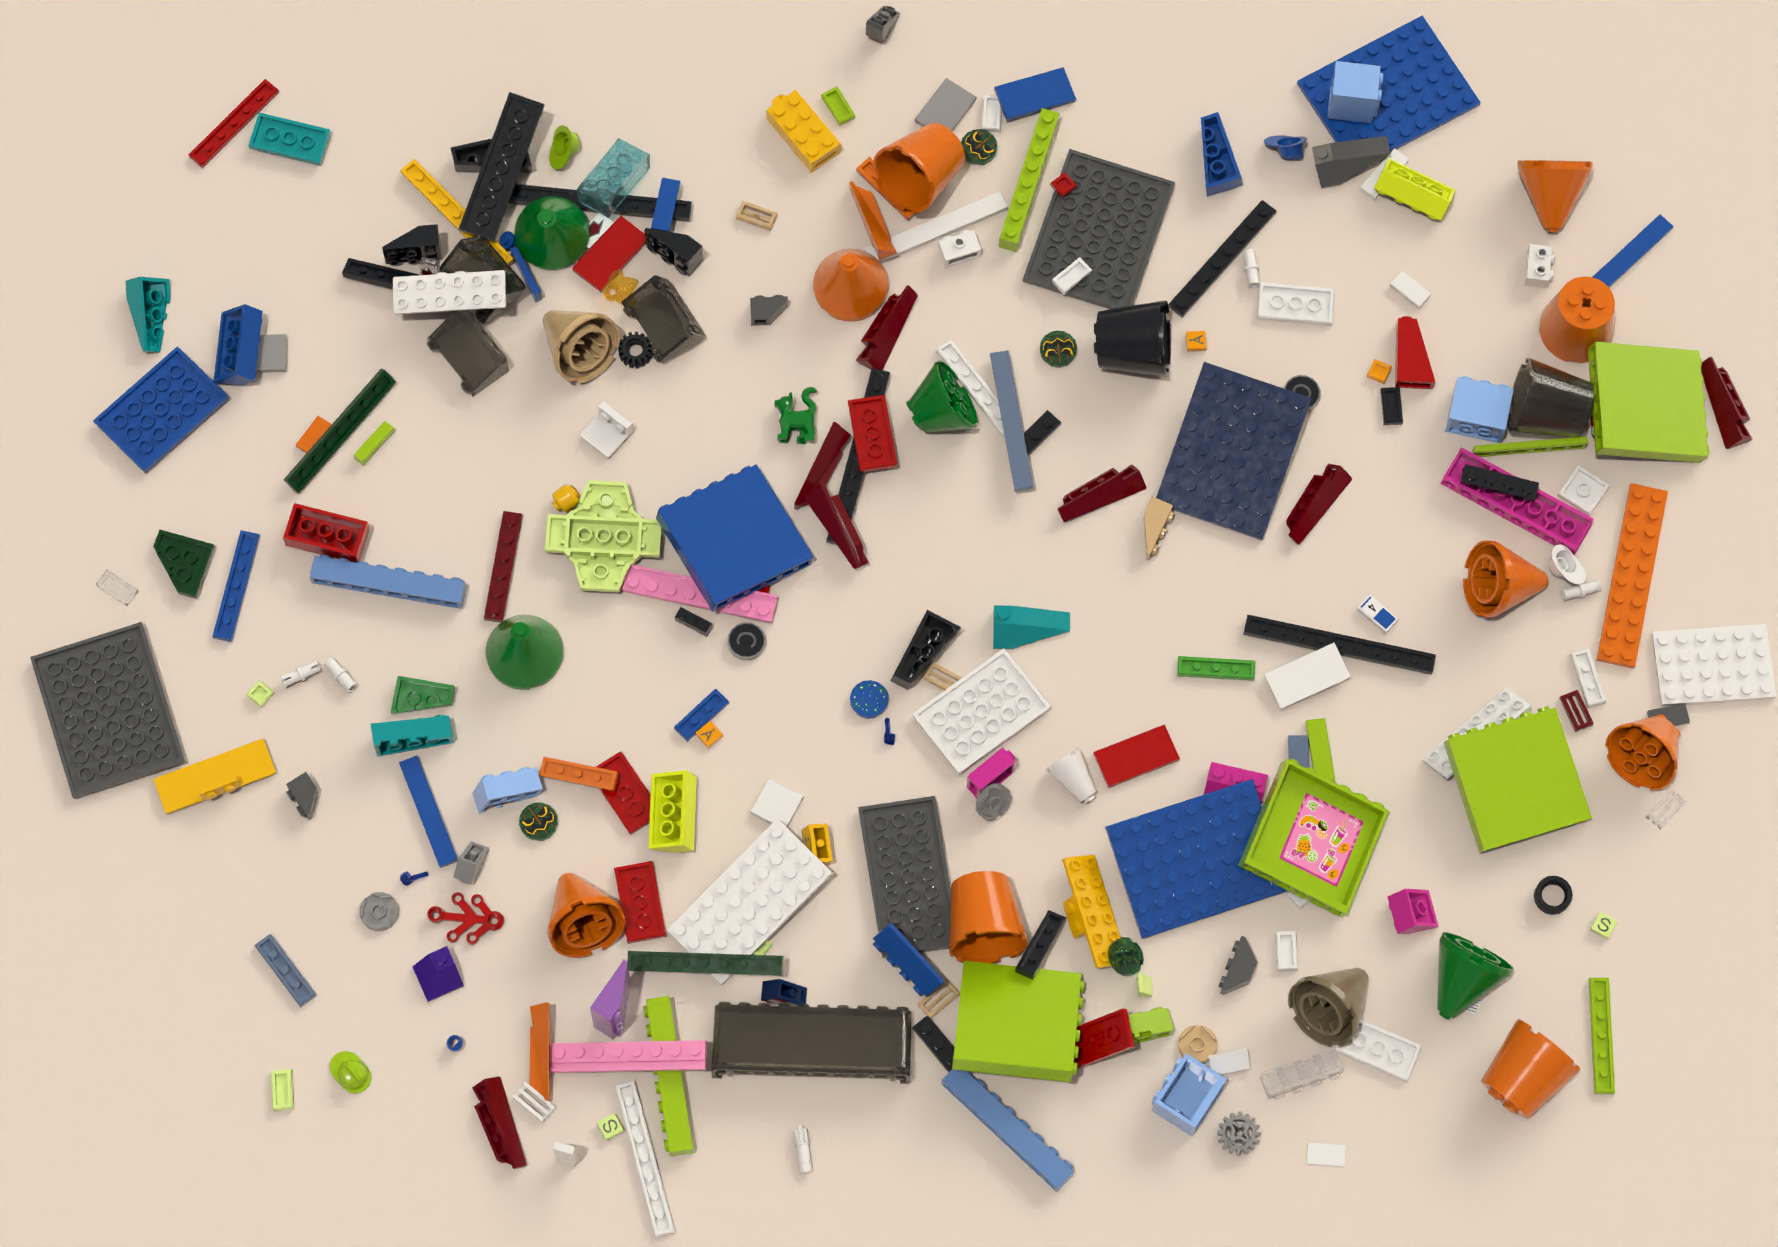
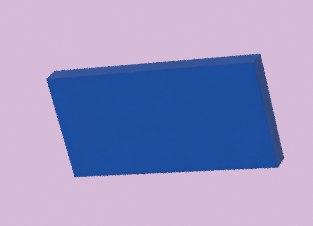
M1064 67L994 87L1006 121L1041 112L1042 108L1048 110L1076 101Z

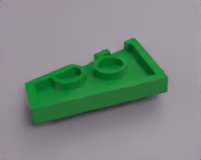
M398 676L391 714L452 706L455 686Z

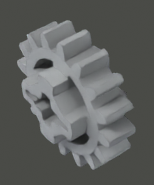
M1238 1112L1237 1116L1230 1113V1119L1224 1117L1223 1121L1225 1124H1219L1218 1127L1222 1130H1218L1217 1135L1222 1137L1218 1139V1142H1224L1222 1149L1224 1150L1228 1147L1229 1154L1236 1151V1155L1239 1156L1240 1152L1243 1151L1247 1155L1248 1148L1253 1151L1255 1148L1253 1144L1258 1145L1259 1140L1256 1138L1260 1137L1261 1133L1256 1132V1130L1259 1129V1125L1253 1124L1255 1118L1248 1119L1249 1114L1242 1117L1241 1112ZM1226 1128H1228V1131L1230 1132V1136L1228 1139L1226 1137ZM1249 1129H1251L1252 1132L1251 1140L1249 1139L1250 1137L1247 1135ZM1236 1132H1243L1242 1137L1240 1135L1235 1136Z

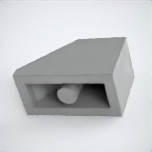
M471 841L458 858L453 878L458 879L462 883L472 884L479 874L489 848Z

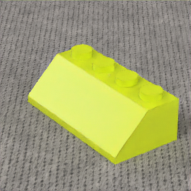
M1388 158L1374 187L1381 195H1389L1396 202L1405 203L1417 212L1422 211L1429 218L1440 221L1455 192V189Z
M689 771L652 774L648 849L672 853L694 851L697 776Z

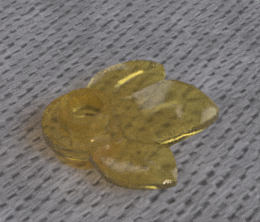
M616 270L610 274L609 281L603 288V296L607 300L617 301L621 305H631L636 302L632 292L635 290L638 280L631 277L623 278L622 270ZM614 289L616 293L610 295L608 291Z

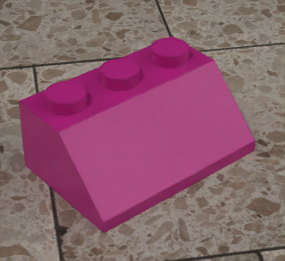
M1211 762L1204 794L1253 779L1260 803L1262 804L1268 775Z

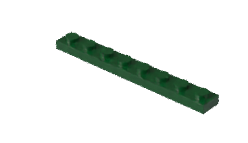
M380 369L283 479L294 492L299 493L396 383L385 369Z
M628 951L627 963L629 971L783 976L784 956Z

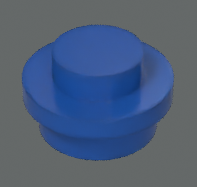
M506 231L501 235L500 245L505 250L511 249L516 245L515 236L512 232Z

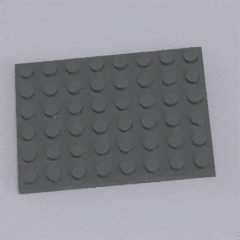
M1069 149L1060 175L1065 172L1077 185V188L1064 198H1061L1054 190L1023 281L1061 293L1052 283V279L1080 257L1092 269V273L1065 295L1109 309L1133 306L1175 182Z
M142 622L30 657L73 799L186 763Z

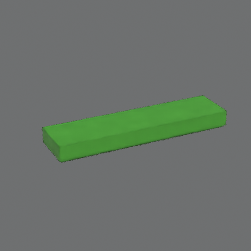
M1178 656L1177 676L1254 681V660Z

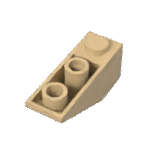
M1153 496L1143 518L1147 560H1150L1151 555H1156L1159 548L1157 542L1159 538L1163 540L1167 531L1165 525L1167 522L1171 523L1174 516L1172 512L1173 505Z

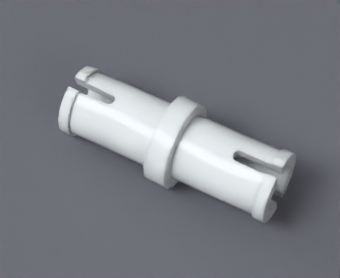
M1247 249L1243 251L1245 260L1244 272L1247 273L1248 287L1255 288L1260 285L1258 276L1259 265L1256 264L1255 250Z
M1599 580L1576 584V586L1561 589V596L1564 601L1575 597L1583 598L1587 594L1600 592L1601 585Z
M330 657L325 661L324 666L334 675L335 681H339L348 693L357 687V683L347 674L348 671L342 668L334 657Z
M315 660L303 667L298 666L296 670L280 676L282 682L284 681V686L287 687L300 680L304 681L306 677L321 672L317 661Z

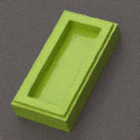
M838 87L821 94V98L839 126L855 119V114Z

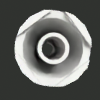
M1077 748L1074 750L1075 755L1073 752L1069 753L1052 765L1053 770L1051 767L1046 770L1079 802L1084 800L1087 803L1095 798L1094 793L1096 789L1081 751Z

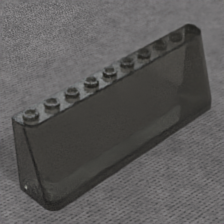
M719 1002V1005H716L714 1010L712 1078L722 1079V1075L726 1073L729 1077H732V1074L877 1078L890 1079V1081H894V1078L900 1080V1084H910L912 1012L907 1007L888 1009L886 1006H878L876 1009H869L868 1006L849 1008L847 1005H838L837 1008H830L829 1005L825 1004L817 1005V1007H809L808 1004H798V1007L786 1003L770 1006L769 1003L750 1005L748 1002H740L738 1005H731L730 1002Z

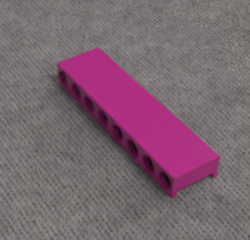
M1460 448L1440 483L1441 485L1554 546L1559 544L1565 545L1575 556L1592 526L1593 518L1540 489L1537 490L1535 501L1530 502L1460 484L1465 464L1514 476L1468 450Z

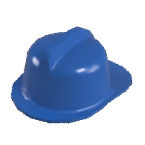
M1277 135L1266 138L1264 143L1268 146L1276 147L1282 158L1295 160L1303 157V143L1306 142L1307 138Z

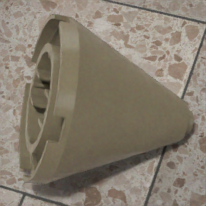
M1352 968L1307 976L1298 980L1289 991L1288 1005L1289 1008L1293 1007L1296 1014L1293 1019L1300 1029L1311 1039L1324 1046L1330 1047L1332 1044H1336L1338 1047H1342L1348 1044L1358 1031L1369 980L1367 973L1363 969Z

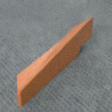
M849 182L850 191L879 260L897 254L891 243L873 193L855 186L853 182Z
M549 1002L530 1006L533 1027H530L529 1085L539 1092L546 1101L550 1102Z

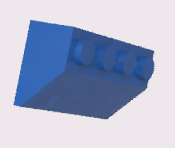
M243 304L221 313L214 383L245 385L255 381L263 311Z
M891 922L872 938L875 941L872 945L880 953L884 951L888 955L886 960L893 967L897 965L900 968L901 972L899 974L906 982L909 979L915 985L912 988L919 996L923 994L927 997L945 981Z

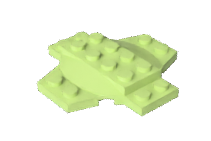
M588 480L576 509L571 510L567 515L547 514L545 553H564L574 564L581 591L619 592L630 566L641 560V557L660 558L662 528L656 519H643L639 513L637 514L634 511L626 482Z

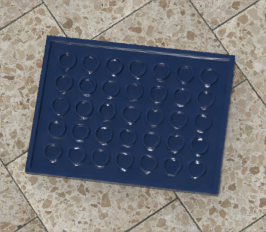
M1204 362L1156 498L1173 505V511L1262 541L1312 398Z

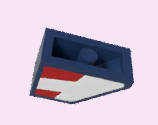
M782 979L763 981L761 1001L781 1006H806V987Z

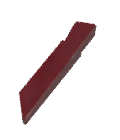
M910 285L905 286V289L899 296L894 293L888 298L861 340L866 347L856 361L870 370L872 368L884 369L918 296Z

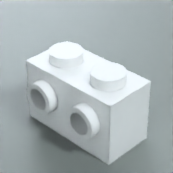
M1529 244L1526 257L1525 286L1547 288L1548 283L1552 282L1553 271L1550 270V265H1553L1555 256L1554 253H1551L1552 246Z

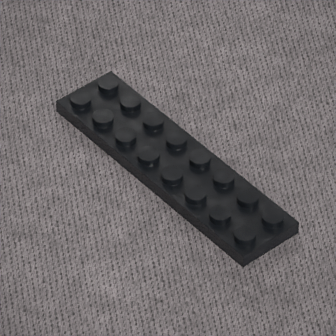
M509 92L459 226V231L493 243L495 242L545 104Z

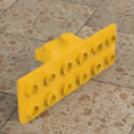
M259 739L154 778V783L165 813L170 814L276 774L264 739Z
M1095 855L1065 857L1062 861L1073 896L1062 903L1073 938L1077 939L1086 935L1096 968L1113 967L1116 959H1121L1124 962L1122 954L1120 958L1114 956L1113 963L1110 958L1113 945L1114 950L1117 951L1120 946L1123 947Z

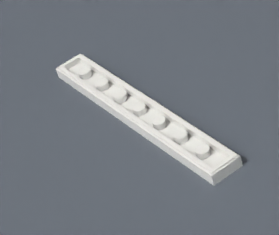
M997 192L890 237L891 243L897 252L895 255L879 260L872 245L866 247L865 251L872 254L882 263L1003 212L1008 207L1001 193Z
M635 1081L616 1085L615 1088L655 1238L673 1234L675 1231Z

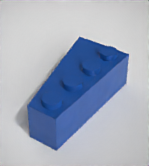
M1219 112L1201 117L1207 197L1242 186V178Z

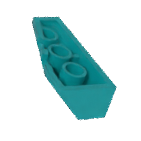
M136 277L126 280L127 302L142 351L158 353L161 349L164 333L162 329L163 322L167 318V313H165L166 307L170 303L171 298L169 279Z
M994 605L993 649H1015L1024 644L1035 643L1037 640L1070 632V612Z

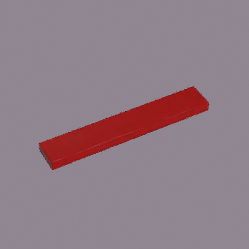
M264 79L188 154L189 158L203 169L279 93V90Z

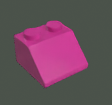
M1403 889L1387 896L1389 908L1394 919V927L1398 934H1412L1439 927L1429 890Z

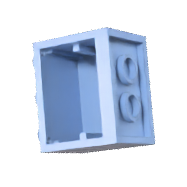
M1336 61L1330 85L1327 118L1372 123L1373 117L1377 116V109L1381 101L1382 90L1380 89L1383 82V73H1380L1381 66Z
M1467 376L1458 377L1452 393L1445 432L1501 443L1506 430L1514 388H1509V386L1504 384H1491L1485 380H1472V378Z
M1186 1053L1184 1058H1178L1174 1065V1073L1167 1075L1163 1082V1090L1158 1089L1151 1104H1153L1152 1111L1190 1136H1193L1223 1090L1227 1079Z

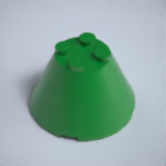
M941 360L934 363L910 400L906 402L907 407L914 414L912 420L917 427L921 426L925 433L975 428L978 417L973 402L965 387H960L955 380L958 377L955 372Z

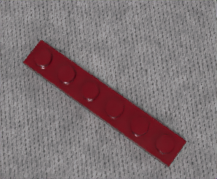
M503 511L484 614L485 621L499 623L504 621L522 523V513Z

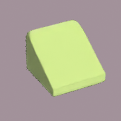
M1138 973L1136 979L1138 996H1153L1151 977Z

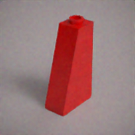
M1409 316L1398 318L1396 323L1395 387L1433 389L1435 378L1418 321Z

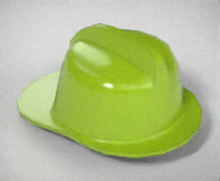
M565 125L557 127L553 136L549 161L551 167L555 170L562 169L568 159L579 148L578 134L571 132Z
M342 1051L335 1054L331 1059L329 1065L330 1072L347 1092L357 1094L369 1087L371 1073L368 1067L353 1052Z

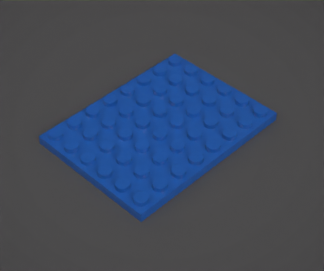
M1423 15L1297 81L1300 90L1335 142L1387 136L1390 153L1394 148L1397 150L1480 106L1481 103ZM1336 61L1381 66L1380 73H1383V82L1380 89L1382 90L1381 101L1377 109V116L1373 117L1372 123L1327 118L1330 85Z
M1253 779L1105 827L1141 939L1287 891L1238 866L1262 809Z

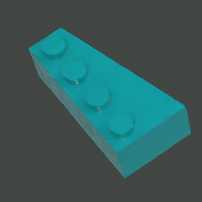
M443 714L429 718L370 724L377 757L454 743L450 718Z

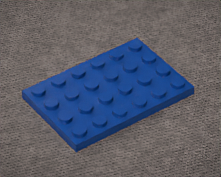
M177 346L96 417L93 422L122 452L146 473L221 407L229 397Z

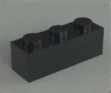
M680 607L675 616V621L706 637L712 628L711 622Z

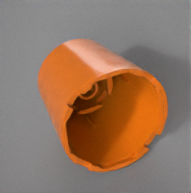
M930 123L879 150L873 160V168H875L877 175L874 178L881 192L892 204L901 210L908 209L912 213H920L925 211L963 167L965 163L964 148L958 137L949 128L938 123Z
M1577 277L1567 282L1548 303L1541 314L1539 333L1545 347L1554 356L1563 361L1589 362L1588 348L1594 342L1611 343L1613 340L1615 299L1612 291L1604 282L1593 277Z
M978 871L963 875L951 884L949 954L951 957H957V961L962 963L964 961L993 964L1001 962L1000 958L1010 956L1012 959L1027 948L1026 933L1008 876L995 871Z
M1517 1019L1481 1079V1083L1488 1089L1487 1093L1490 1096L1503 1102L1502 1105L1508 1111L1515 1114L1518 1113L1528 1119L1580 1071V1067L1577 1065L1573 1066L1574 1061L1540 1032L1537 1034L1530 1031L1531 1026Z

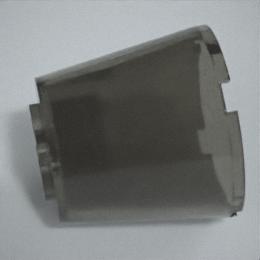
M1526 358V365H1521L1513 385L1514 390L1511 405L1513 406L1512 414L1509 413L1508 430L1514 433L1579 438L1588 425L1589 416L1594 406L1593 383L1532 358Z

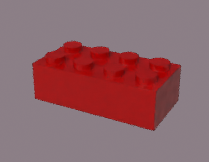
M294 503L283 540L285 546L327 555L336 559L345 558L350 560V562L357 563L360 561L370 529L367 521Z

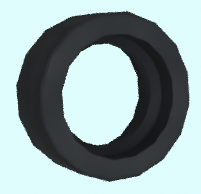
M1555 875L1542 879L1534 892V900L1537 907L1550 915L1560 914L1565 911L1571 903L1573 896L1572 888L1568 881ZM1547 885H1558L1564 891V901L1560 905L1551 906L1542 899V890Z

